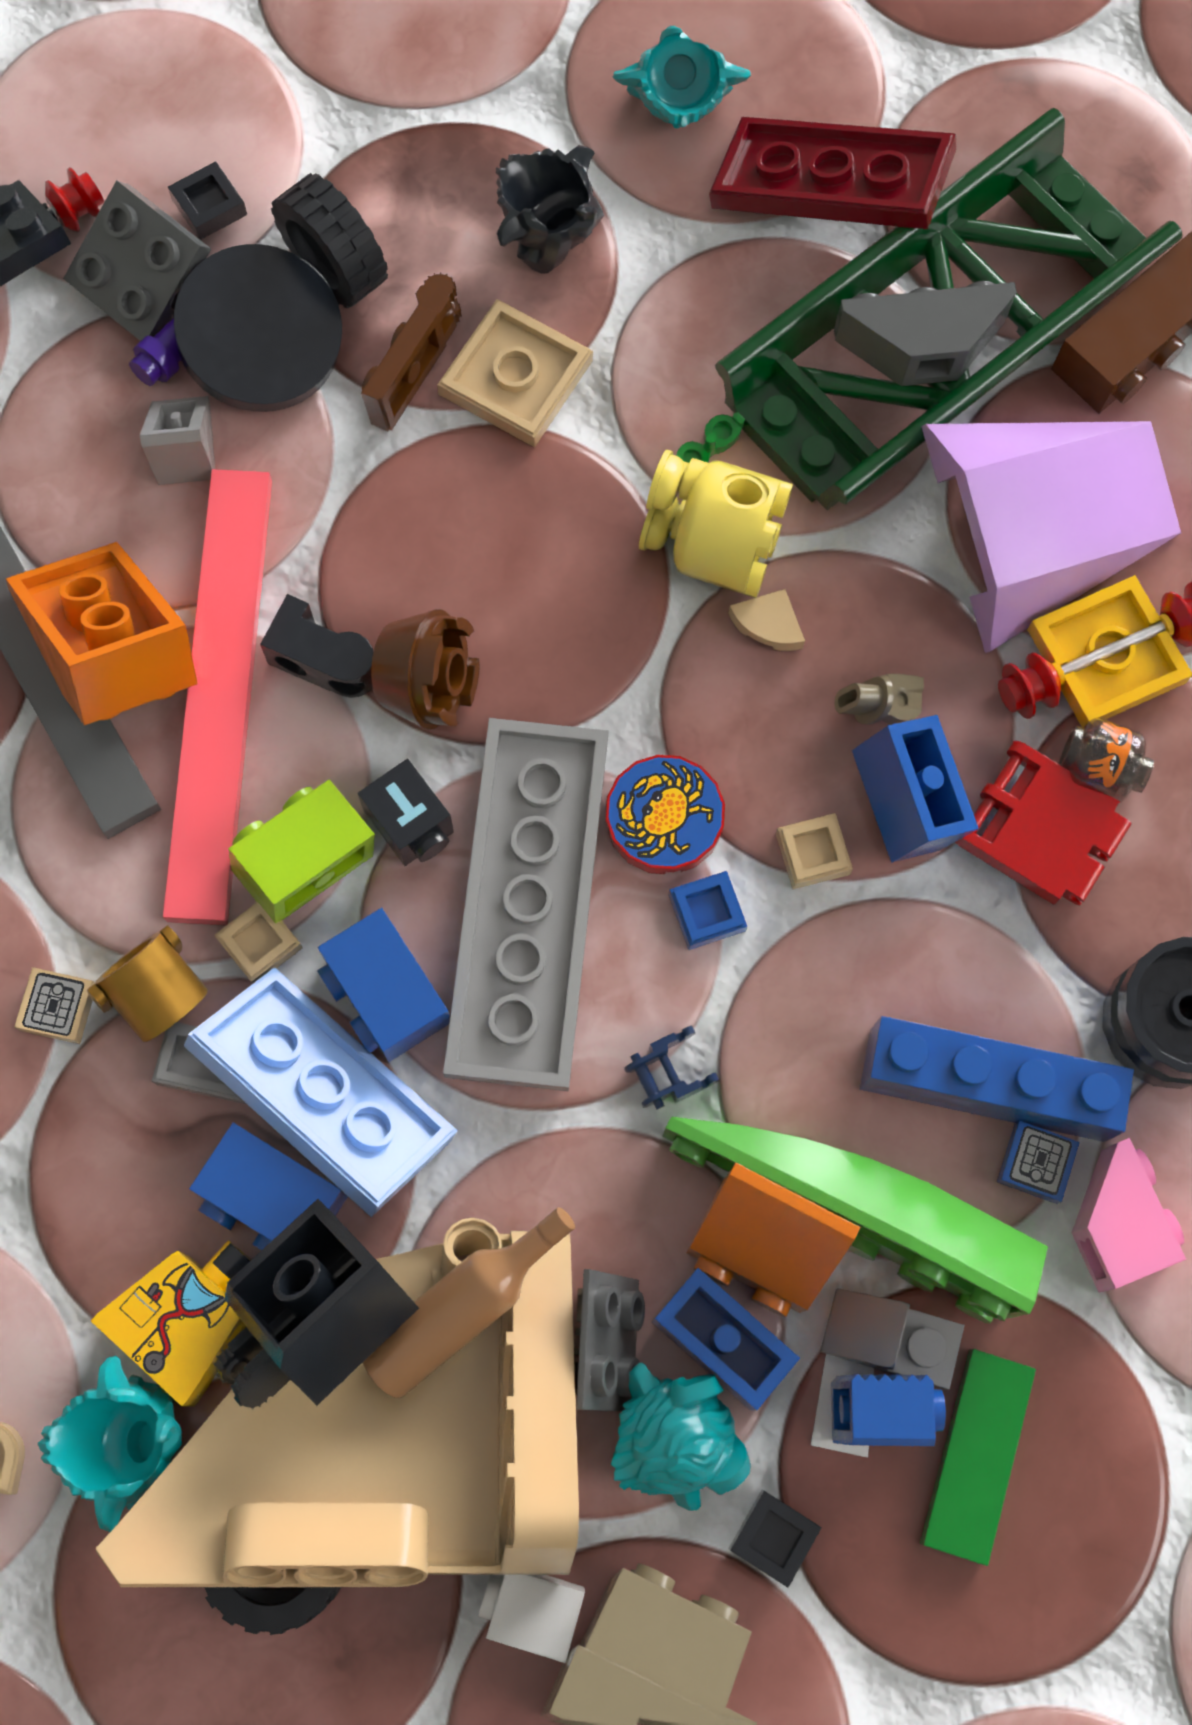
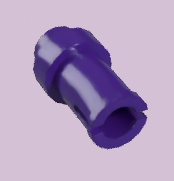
M174 318L154 337L150 335L145 336L133 349L135 357L129 362V366L136 377L148 386L154 385L158 380L167 382L179 370L178 362L181 361L175 342Z

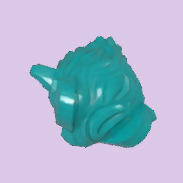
M668 26L661 32L659 43L644 51L638 63L615 71L612 77L616 82L626 85V90L630 95L642 100L644 106L648 108L652 115L679 129L690 123L697 122L705 115L710 114L722 101L723 97L731 92L733 89L732 85L747 81L751 76V71L726 62L723 53L710 49L708 45L693 42L682 32L681 28Z
M115 1355L108 1357L99 1367L97 1388L87 1390L83 1395L72 1398L70 1405L64 1407L62 1415L53 1420L51 1426L48 1425L43 1428L41 1434L44 1438L37 1443L40 1451L43 1452L41 1460L46 1464L52 1465L51 1470L53 1473L60 1476L61 1482L64 1486L69 1487L73 1496L81 1495V1499L94 1501L99 1528L111 1532L119 1523L125 1506L130 1510L172 1462L173 1455L182 1445V1431L180 1425L175 1420L173 1398L158 1384L145 1382L140 1376L131 1375L127 1380L122 1370L120 1358Z
M638 1363L629 1372V1390L632 1399L623 1404L625 1410L619 1413L621 1424L618 1427L619 1440L610 1464L616 1468L614 1480L620 1481L619 1487L623 1490L630 1487L631 1490H640L641 1493L648 1495L671 1494L677 1505L688 1511L698 1510L701 1507L700 1489L707 1487L718 1495H723L736 1489L749 1475L751 1463L745 1445L735 1434V1421L729 1408L717 1398V1395L723 1392L724 1389L715 1374L694 1376L687 1380L684 1377L675 1380L670 1378L660 1380L651 1374L644 1363Z

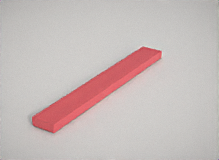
M216 469L211 471L192 645V658L198 684L189 687L187 690L163 918L167 923L228 925L233 879L228 848L233 845L232 842L237 835L272 489V479L269 472Z

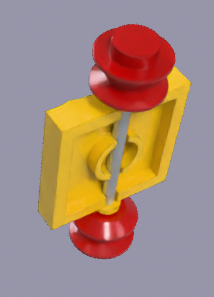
M1136 575L1032 620L1027 630L1042 656L1034 652L1028 654L1025 661L1026 668L1020 670L1012 663H1007L1003 666V679L998 681V690L1004 705L1010 712H1018L1024 718L1030 719L1036 713L1035 703L1041 701L1046 707L1055 708L1059 704L1060 692L1062 691L1084 730L1186 684L1192 677V672L1173 640L1184 647L1192 646V582L1185 586L1184 598L1172 591L1163 595L1160 615L1156 612Z

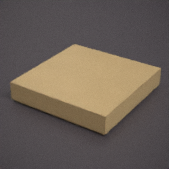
M496 299L437 384L438 395L535 448L593 362V350Z

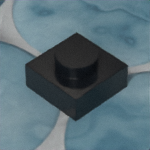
M216 161L168 186L172 201L200 240L247 215L243 199Z
M761 1490L728 1549L789 1588L822 1527L766 1491Z

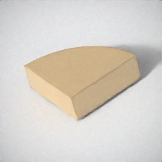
M785 589L730 605L728 614L735 627L743 635H749L760 643L773 646V649L778 651L803 649L805 639Z

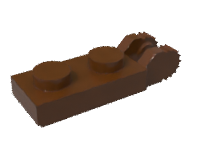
M434 273L433 276H428V279L424 280V285H421L415 293L418 306L409 320L402 322L396 328L391 340L390 349L379 366H373L364 378L361 395L370 423L387 432L389 430L392 431L447 346L446 342L457 327L456 323L460 322L459 318L462 317L460 303H458L457 298L455 299V296H457L455 281L453 282L452 277H448V274Z

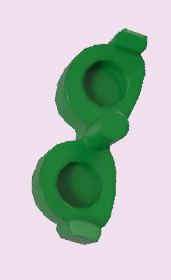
M739 412L734 413L733 417L725 414L713 417L705 426L704 444L694 441L686 442L678 449L676 456L687 463H690L692 458L709 463L710 458L714 454L726 451L737 442L743 429L745 418Z

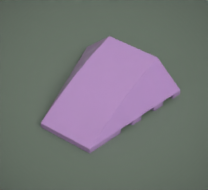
M1151 421L925 424L922 426L937 483L955 478L957 480L987 587V592L970 596L985 653L994 650L1026 630L1032 620L1060 609L1181 534Z

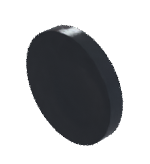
M244 244L232 246L212 254L198 264L188 275L179 291L175 304L174 334L177 350L183 365L193 380L204 391L217 400L238 409L268 412L286 409L303 402L318 391L327 381L335 367L340 351L342 319L338 302L329 284L307 261L278 247Z

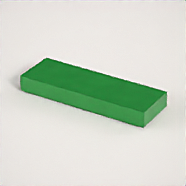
M969 1349L919 1544L988 1566L1036 1368L976 1349Z

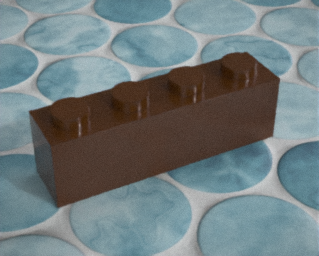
M1192 231L1064 340L1051 370L1098 414L1116 399L1121 404L1131 399L1146 382L1147 377L1144 375L1155 365L1160 370L1170 365L1184 349L1186 344L1183 341L1192 334Z

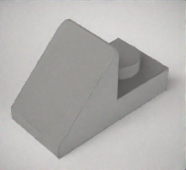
M837 1288L820 1352L894 1375L927 1374L934 1382V1387L949 1390L965 1325L909 1309L910 1304Z

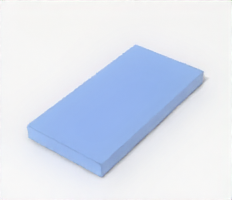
M275 967L190 1032L184 1044V1047L370 1217L376 1214L452 1141L458 1131L372 1053L369 1054L363 1045Z

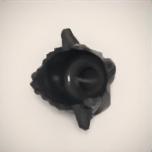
M578 145L566 155L558 149L554 152L550 148L544 149L542 152L536 151L531 155L509 154L508 160L502 158L499 165L500 168L496 167V174L499 176L496 181L499 187L497 189V204L501 207L505 216L497 231L499 244L505 247L517 240L519 242L517 257L536 272L547 274L562 264L569 250L583 243L592 233V229L604 217L600 203L593 196L592 184L587 174L590 161L595 154L592 149L587 146Z

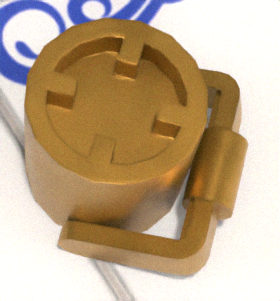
M168 925L125 954L96 980L95 984L86 989L91 999L103 1013L114 1007L143 1042H148L169 1029L190 1012L208 993L206 986L179 955L182 951V942Z

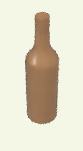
M557 1207L512 1245L500 1249H480L473 1252L414 1301L419 1309L363 1362L368 1375L374 1383L386 1394L394 1398H403L513 1307L520 1298L523 1280L529 1268L575 1229L574 1221L564 1209Z

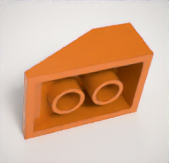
M118 542L6 578L8 589L62 695L84 726L99 720L114 718L120 712L153 700L166 699L178 691L198 684L185 623Z
M735 1163L720 1184L686 1253L698 1259L693 1268L694 1270L697 1268L701 1269L713 1281L727 1287L732 1278L755 1289L752 1301L773 1313L787 1317L790 1309L798 1313L809 1309L854 1242L861 1227Z

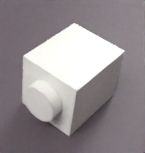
M490 1575L478 1616L491 1621L486 1639L566 1663L585 1589L584 1586L548 1575H504L503 1579Z

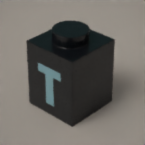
M408 758L357 793L364 813L404 866H407L417 858L420 862L433 858L448 845L450 841L448 836L454 833L450 813Z

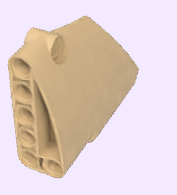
M477 1218L462 1219L449 1228L445 1234L444 1242L441 1244L376 1260L413 1301H416L461 1263L458 1257L472 1254L480 1249H500L512 1245L528 1231H510V1234H499L496 1228L485 1220ZM570 1234L554 1245L529 1268L523 1280L520 1298L513 1307L403 1398H394L380 1389L368 1375L363 1363L318 1406L291 1380L273 1397H268L267 1403L264 1402L261 1404V1407H254L253 1410L245 1406L240 1407L234 1399L235 1395L233 1389H231L149 1489L96 1547V1553L120 1587H404L419 1584L425 1581L428 1575H569L577 1549L579 1532Z

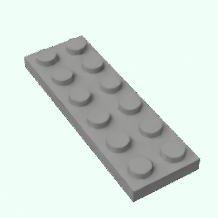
M489 718L443 1069L444 1078L569 1091L609 730Z

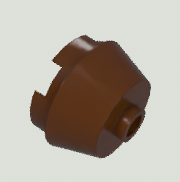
M435 609L387 624L381 631L375 644L371 667L372 686L379 704L427 730L435 729L440 725L456 726L459 724L456 712L460 705H472L479 678V658L468 657V645L465 637H470L474 632L471 623L463 617L450 616L442 609Z

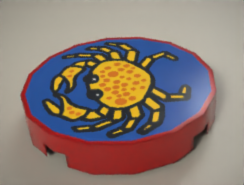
M654 755L635 761L617 776L607 795L605 823L612 846L629 864L651 874L674 873L680 870L683 872L697 867L713 853L723 833L725 802L718 783L701 765L681 756Z

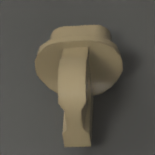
M886 674L869 679L864 683H853L837 692L834 700L835 709L839 714H854L859 723L867 725L881 720L890 725L913 720L922 711L924 677L906 674Z

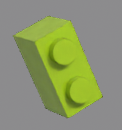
M329 779L314 790L312 787H305L297 791L285 802L283 811L266 823L255 821L242 829L234 838L233 845L228 848L231 871L274 923H277L373 857L375 834Z

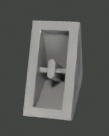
M209 396L152 401L140 433V440L158 485L211 480V471L215 469Z

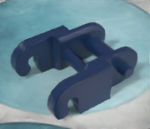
M692 1025L682 1029V1032L678 1034L672 1033L651 1043L649 1046L650 1054L642 1058L639 1053L630 1056L632 1063L628 1064L624 1070L626 1073L636 1072L648 1096L641 1103L643 1108L654 1105L656 1110L661 1109L665 1106L662 1100L670 1096L673 1097L675 1103H678L714 1085L720 1080L715 1072L706 1076L702 1081L696 1080L690 1084L683 1080L680 1081L668 1057V1049L695 1035L696 1032ZM660 1060L672 1084L659 1091L648 1068V1065Z

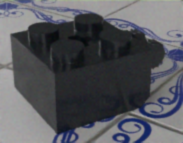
M317 1199L227 1282L224 1299L246 1327L227 1344V1349L221 1350V1354L216 1356L217 1361L214 1365L218 1372L217 1376L223 1384H231L235 1395L234 1399L240 1407L245 1406L252 1410L254 1407H261L262 1403H267L268 1397H273L290 1380L318 1406L383 1342L394 1334L419 1307L369 1251Z

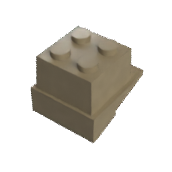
M638 1563L635 1570L631 1569V1572L622 1568L611 1578L580 1644L568 1652L566 1663H563L540 1716L551 1722L568 1725H637V1723L644 1725H757L758 1722H754L726 1708L752 1631L736 1624L740 1614L737 1610L714 1598L701 1595L699 1601L692 1600L691 1602L673 1593L672 1590L676 1581L656 1569Z

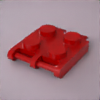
M1013 741L1007 750V755L1010 758L993 784L987 783L979 794L983 801L974 813L978 828L981 827L993 807L998 811L982 836L976 834L978 831L976 830L955 843L1051 904L1055 905L1061 897H1064L1068 901L1080 906L1105 868L1100 862L1087 854L1090 853L1098 859L1107 862L1114 854L1132 823L1115 812L1116 807L1120 803L1119 800L1021 741ZM1019 765H1022L1025 768L1010 792L1004 791Z

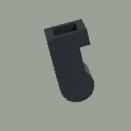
M287 594L260 643L267 663L341 696L354 698L361 697L370 692L373 688L371 667L374 651L368 639L350 631L336 633L316 624L309 603Z

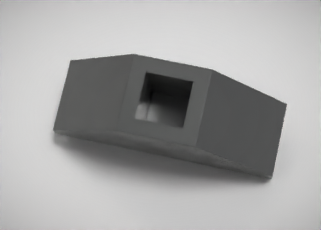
M979 281L961 288L937 290L932 287H921L903 294L880 296L875 293H863L852 299L841 300L834 327L835 341L900 386L959 380L1005 323L1017 293L1015 282L994 284L989 281Z

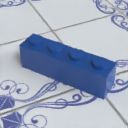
M881 1016L870 1029L859 1090L1013 1123L1020 1120L1042 1129L1106 1142L1124 1133L1126 1130L1134 1069Z

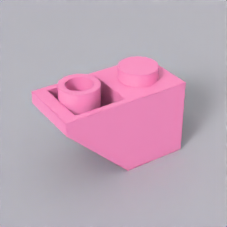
M1130 1138L1101 1150L1071 1232L1099 1293L1117 1289L1186 1260L1180 1247L1184 1244V1235L1180 1224L1169 1209L1163 1210L1152 1185L1156 1184V1176L1151 1162L1142 1150H1135Z

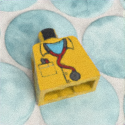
M229 1240L203 1268L189 1255L176 1251L98 1312L91 1322L181 1406L194 1407L217 1374L216 1366L214 1365L217 1361L216 1356L221 1354V1350L227 1349V1344L246 1327L224 1298L227 1282L249 1263L251 1259Z

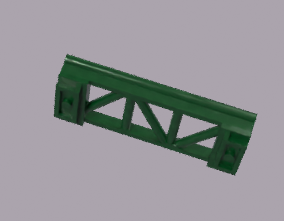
M1049 109L945 188L940 194L928 229L894 227L715 364L719 376L723 379L726 395L725 404L734 413L739 412L745 418L742 430L811 503L817 500L826 510H829L838 502L842 504L850 502L926 441L922 430L923 425L948 424L1182 239V230L1174 221H1167L1146 238L1062 156L1065 119L1058 109ZM1009 195L1044 230L977 220V218ZM965 241L1073 258L1094 278V280L1044 319L1016 293L1007 317L1018 327L1016 332L1021 337L972 376H970L968 367L959 380L928 383L929 387L921 385L900 386L890 380L797 366L793 359L834 329L841 300L852 299L863 293L879 294L925 258L930 286L937 290L954 288L949 259L973 283L979 281H989L994 284L1006 283ZM826 394L927 411L878 449Z

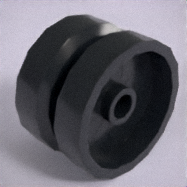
M1181 937L1156 945L1114 979L1103 1002L1102 1028L1111 1053L1124 1067L1134 1069L1133 1076L1156 1087L1183 1089L1192 1086V937Z

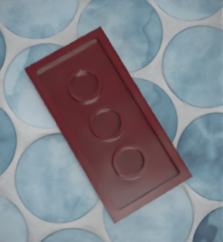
M741 117L709 192L711 208L928 229L956 152V134Z

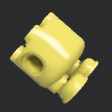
M665 450L650 487L646 508L649 511L641 532L639 549L644 551L646 549H661L671 532L670 538L675 540L673 548L674 563L680 573L757 598L767 568V564L758 561L760 557L765 559L771 558L774 553L782 524L773 522L772 518L773 515L783 518L793 484L722 461L707 463L692 458L690 463H687L680 457L673 455V451ZM678 492H679V498H680V499H683V501L681 502V504H678V499H677V494H678Z

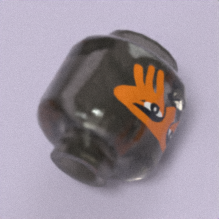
M1094 718L1086 723L1083 728L1077 725L1073 727L1064 745L1058 764L1070 771L1071 778L1076 784L1111 796L1121 803L1127 798L1131 790L1142 793L1150 778L1154 759L1145 757L1146 740L1143 734L1102 718Z

